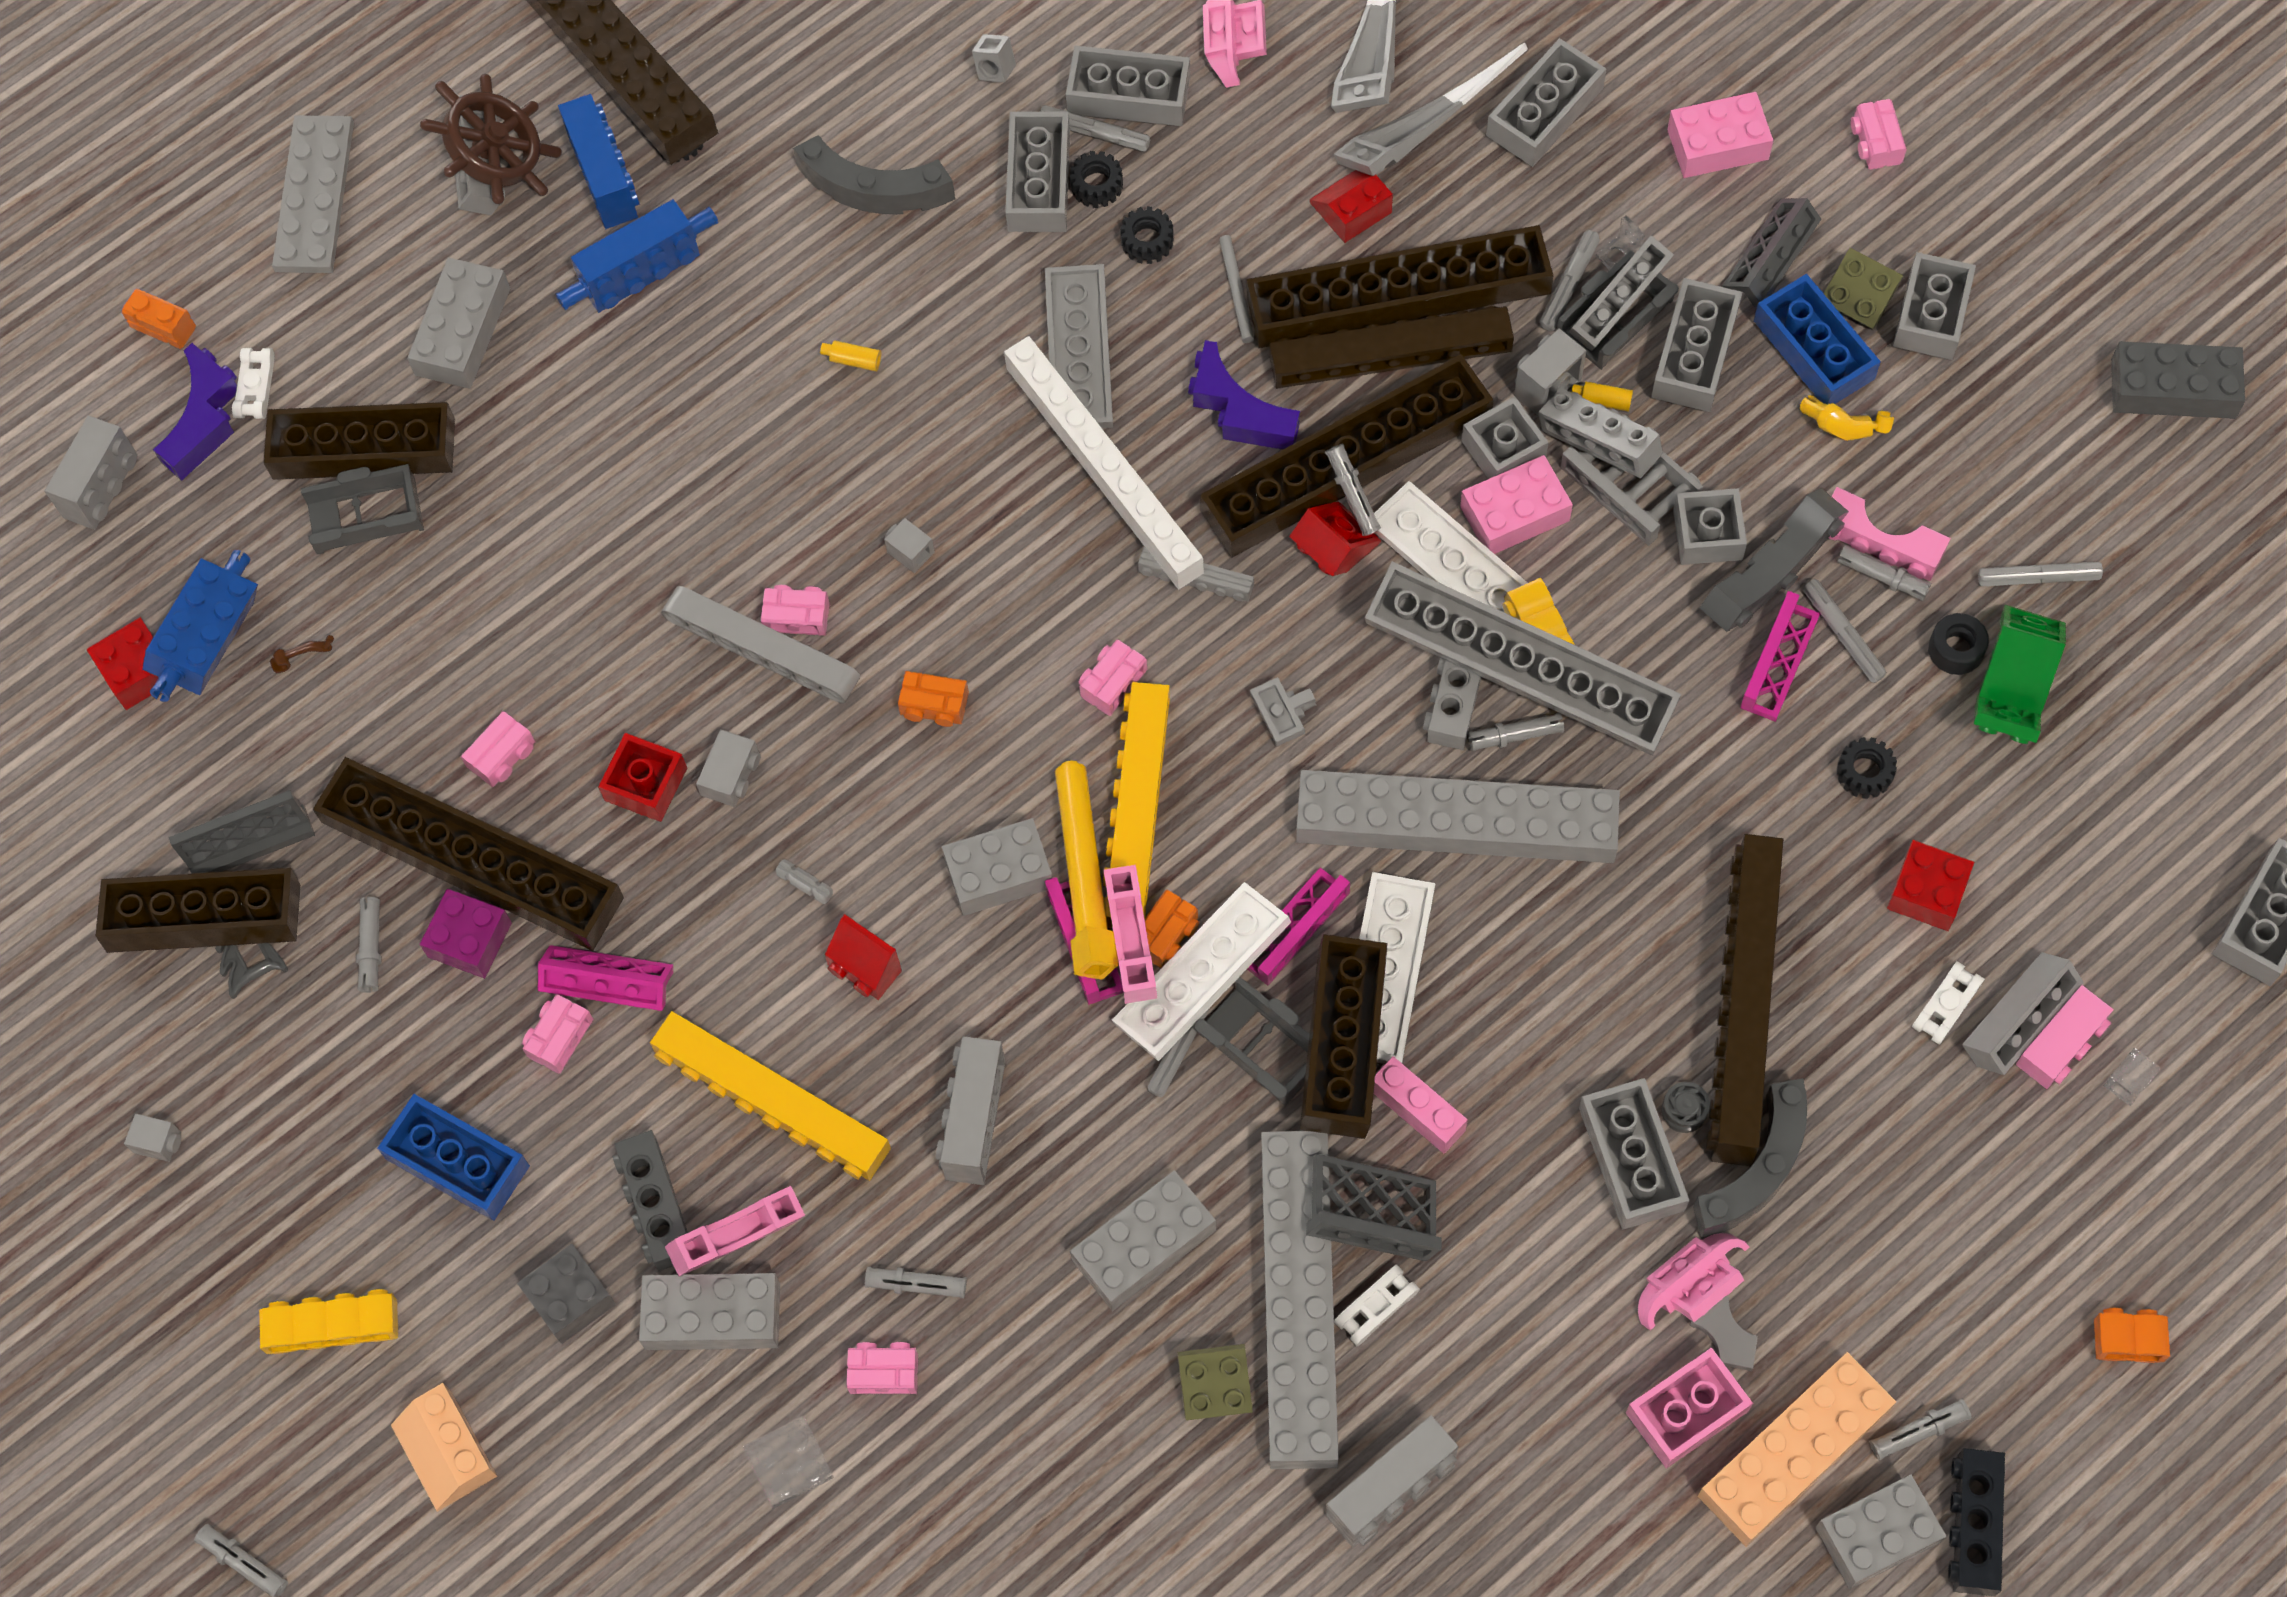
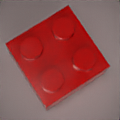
M141 617L86 649L125 710L151 696L150 690L159 678L142 670L145 651L154 636Z
M625 733L598 788L604 801L662 822L688 768L681 753Z
M1912 840L1887 909L1949 931L1956 917L1975 862Z

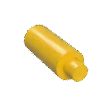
M836 340L832 344L822 343L820 348V354L829 356L831 362L875 372L878 371L880 366L881 350Z
M1585 381L1584 386L1573 384L1572 392L1580 394L1588 401L1602 404L1606 408L1629 412L1633 390Z

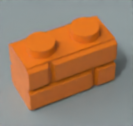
M139 289L134 290L122 308V314L127 319L131 328L165 343L169 342L170 345L179 349L184 347L196 327L186 309Z
M906 671L898 700L900 715H904L906 719L914 722H920L923 718L935 720L936 724L944 727H951L953 723L962 724L969 695L967 681Z
M1169 890L1164 891L1144 919L1152 963L1159 968H1162L1181 948L1179 944L1185 936L1189 938L1193 936L1200 924V921L1197 920L1198 909Z

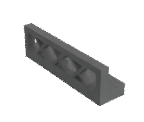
M1781 198L1722 287L1745 293L1754 307H1757L1759 302L1772 295L1821 221V217L1808 198ZM1786 209H1791L1790 212L1783 215ZM1776 231L1774 235L1767 238L1771 233ZM1762 253L1759 257L1753 260L1755 256ZM1747 275L1743 282H1738L1740 278Z

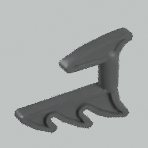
M269 943L258 944L265 960L250 968L247 967L237 945L215 947L218 953L223 951L220 974L225 977L231 968L228 987L229 995L232 999H235L242 987L251 980L275 969L283 972L288 971L285 962Z

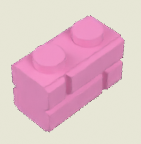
M1886 99L1876 101V103L1859 104L1854 117H1851L1852 133L1854 135L1858 134L1860 139L1858 143L1860 159H1866L1870 170L1883 168L1885 165L1888 167L1903 163L1907 149L1892 100Z
M776 585L774 589L765 588L761 623L780 633L826 635L829 614L827 592L822 591L818 587L792 590L791 587L786 585Z
M1116 640L1111 647L1106 645L1098 655L1097 661L1099 662L1093 670L1088 668L1079 680L1081 697L1108 716H1111L1124 700L1125 693L1131 691L1132 682H1138L1147 671V659L1120 640Z
M502 711L463 753L461 758L469 770L491 787H494L498 782H504L512 773L513 765L519 759L523 760L530 755L535 741L527 728Z
M557 994L552 1002L547 1001L543 1005L539 1014L541 1020L535 1029L530 1028L527 1031L522 1044L524 1045L523 1051L529 1059L560 1074L594 1019L587 1009Z
M862 1342L857 1344V1348H848L847 1389L850 1394H917L918 1353L916 1348H910L909 1343L895 1342L890 1344V1348H877L875 1343Z

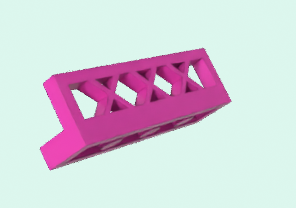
M1788 591L1740 707L1775 722L1820 616L1819 612L1797 605L1800 595ZM1793 613L1811 620L1809 626L1795 631L1791 623ZM1788 629L1790 634L1785 635L1786 630ZM1804 636V638H1803V640H1802V642H1801L1800 639H1799V637ZM1793 640L1798 652L1785 658L1780 645ZM1777 655V657H1778L1779 660L1773 662L1774 659H1775V656ZM1793 662L1790 669L1788 663ZM1782 666L1787 678L1774 684L1769 671ZM1766 681L1768 686L1763 688V685ZM1782 688L1781 693L1779 695L1777 689ZM1771 692L1776 701L1774 710L1756 704L1758 697Z
M1320 867L1282 910L1291 920V923L1286 927L1290 928L1291 931L1279 944H1273L1272 942L1264 950L1270 951V955L1259 967L1252 963L1247 970L1268 986L1350 894V882L1342 875L1335 879ZM1322 879L1330 887L1321 897L1314 898L1313 887ZM1309 893L1310 898L1304 899L1305 896ZM1311 905V908L1301 920L1293 921L1292 911L1297 906Z
M1057 877L1045 881L1046 892L1073 962L1070 943L1076 936L1074 917L1070 913V911L1073 912L1072 905L1066 903L1063 895L1064 892L1070 890L1069 881L1059 884ZM1117 968L1108 974L1112 976L1115 986L1099 991L1095 978L1078 976L1088 1005L1123 993L1122 981Z
M549 945L538 963V991L662 1011L666 1005V985L673 974V964ZM553 958H561L565 960H555ZM650 973L661 974V976L650 975Z

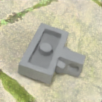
M1277 677L1250 690L1251 697L1276 746H1280L1305 734V729L1300 719L1305 716L1304 711L1316 706V699L1310 688L1296 695L1293 691L1285 692Z

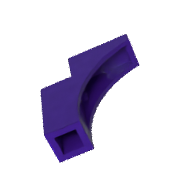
M1205 340L1203 351H1197L1195 358V368L1198 369L1197 377H1191L1188 394L1193 395V407L1220 411L1218 427H1222L1223 439L1282 450L1296 443L1300 426V411L1266 403L1245 391L1226 370L1218 352L1217 342Z
M193 343L183 350L191 372V390L187 406L177 425L153 449L161 464L181 481L234 433L229 424L231 418L222 408L236 396L237 384L234 380L237 379V376L226 365L220 367L215 363L217 360L206 348L200 350Z

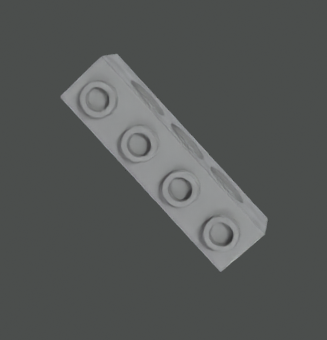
M1651 235L1577 321L1569 333L1587 349L1592 351L1674 254Z
M1440 658L1437 674L1442 675L1440 685H1433L1430 702L1435 703L1433 713H1426L1423 730L1428 731L1427 742L1464 750L1482 677ZM1453 680H1459L1463 682L1464 685L1461 687H1454L1449 682ZM1445 708H1453L1457 711V713L1454 715H1447L1442 710H1444Z

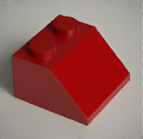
M1355 170L1312 197L1310 203L1340 239L1346 243L1392 213L1393 194L1376 174L1371 176Z
M1339 501L1308 508L1289 536L1297 543L1296 546L1302 553L1312 557L1318 563L1319 569L1331 576L1347 573L1381 542L1374 533L1363 536L1355 516Z
M843 915L825 952V958L828 963L827 969L837 978L843 980L846 977L853 982L854 989L867 998L869 995H872L879 1000L902 971L896 949L847 915Z

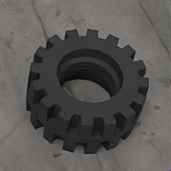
M1090 151L1089 156L1085 153L1080 155L1081 160L1076 159L1074 166H1071L1070 183L1073 196L1076 195V200L1079 203L1083 200L1084 206L1087 207L1090 204H1093V208H1098V204L1106 207L1108 206V201L1114 203L1116 196L1121 195V188H1123L1122 168L1119 161H1114V156L1111 154L1105 156L1103 151H1100L1099 154H1095V151ZM1095 173L1104 174L1109 178L1106 183L1097 186L1089 185L1084 181L1087 176Z
M1147 206V210L1139 207L1136 213L1132 210L1128 213V218L1124 217L1123 225H1121L1120 229L1123 251L1125 254L1128 253L1131 260L1137 258V263L1142 264L1143 260H1147V264H1152V260L1156 259L1159 262L1162 260V255L1165 257L1169 255V249L1172 250L1174 232L1172 221H1169V216L1166 213L1162 215L1161 209L1157 208L1155 211H1152V207ZM1143 229H1153L1160 234L1157 239L1149 242L1140 241L1135 238L1136 233Z
M1862 737L1858 742L1856 740L1850 742L1849 746L1844 748L1837 766L1838 781L1840 784H1845L1843 789L1847 792L1851 789L1853 791L1852 795L1855 797L1858 794H1862L1863 799H1868L1870 795L1875 798L1879 796L1880 792L1884 793L1887 791L1897 770V759L1892 757L1893 750L1891 748L1886 749V743L1883 741L1880 744L1876 743V738L1872 737L1870 741H1866V737ZM1861 758L1870 759L1878 765L1880 773L1872 778L1864 777L1855 771L1854 762Z

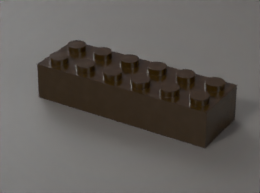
M448 402L267 409L263 463L273 480L337 477L341 472L367 467L370 472H375L406 464L409 465L413 474L453 473L455 417Z
M292 868L101 879L95 936L106 953L296 942L301 885Z
M1327 934L1322 936L1317 957L1300 1130L1365 1139L1372 1117L1388 943Z

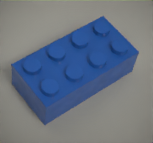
M588 94L558 105L568 138L605 230L638 218L635 206L640 205L634 190L635 187L629 172L626 170L621 151L617 148L612 129L608 126L601 103L595 104L592 95Z
M1808 274L1803 275L1758 303L1754 323L1819 401L1827 405L1831 403L1836 404L1875 380L1881 361Z
M416 1094L412 1095L377 1148L389 1162L495 1221L530 1167L522 1154Z

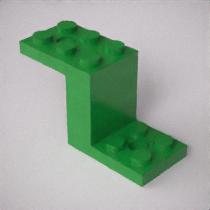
M2004 605L2001 614L2000 631L1976 698L1974 724L1979 726V730L1989 734L2005 733L2010 735L2011 740L2022 744H2028L2029 741L2037 743L2041 732V714L2066 645L2065 622Z

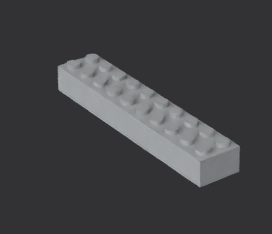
M1393 561L1365 616L1366 623L1652 756L1681 697V694Z
M1301 770L1296 843L1614 863L1618 850L1620 790Z
M1311 1131L1261 1132L1270 1469L1338 1468L1331 1241L1306 1235V1223L1312 1219L1313 1157L1316 1154L1328 1156V1134ZM1323 1166V1175L1328 1181L1329 1167ZM1326 1194L1322 1197V1210L1330 1212V1196Z

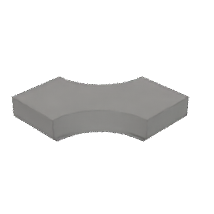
M1725 1296L1697 1321L1693 1322L1690 1320L1691 1327L1701 1330L1709 1336L1716 1347L1718 1357L1725 1366L1752 1371L1758 1336L1746 1332L1735 1322L1729 1307V1297Z

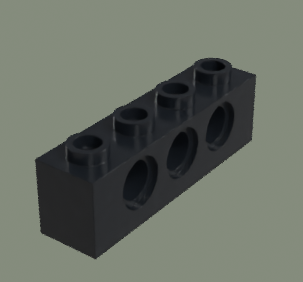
M1963 1448L1957 1455V1458H1953L1951 1466V1477L1957 1479L1956 1492L1951 1493L1950 1511L1956 1513L1955 1526H1951L1949 1532V1546L1954 1547V1561H1949L1948 1581L1953 1582V1592L1996 1596L2002 1591L2005 1453ZM1969 1481H1979L1984 1486V1495L1974 1494L1969 1488ZM1968 1515H1978L1983 1520V1529L1978 1530L1971 1527L1968 1522ZM1973 1548L1978 1550L1983 1558L1982 1564L1972 1563L1967 1557V1549Z

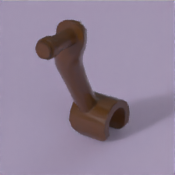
M328 635L326 641H309L287 651L283 649L276 650L273 654L274 658L270 660L273 671L275 673L287 671L291 667L289 659L307 652H330L334 637Z

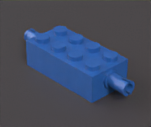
M672 199L571 256L578 282L561 292H557L555 295L564 310H567L588 297L598 313L605 309H610L629 295L639 293L650 283L665 278L678 267L690 264L700 255L696 242L697 234L718 224V219L710 207L687 219L677 203Z
M234 550L224 568L202 558L198 562L145 651L142 670L159 677L150 690V694L155 699H158L160 693H162L160 701L167 702L176 685L199 696L203 692L255 601L258 584L241 577L246 566L250 563V557L246 553H243L239 560L238 556L241 551Z

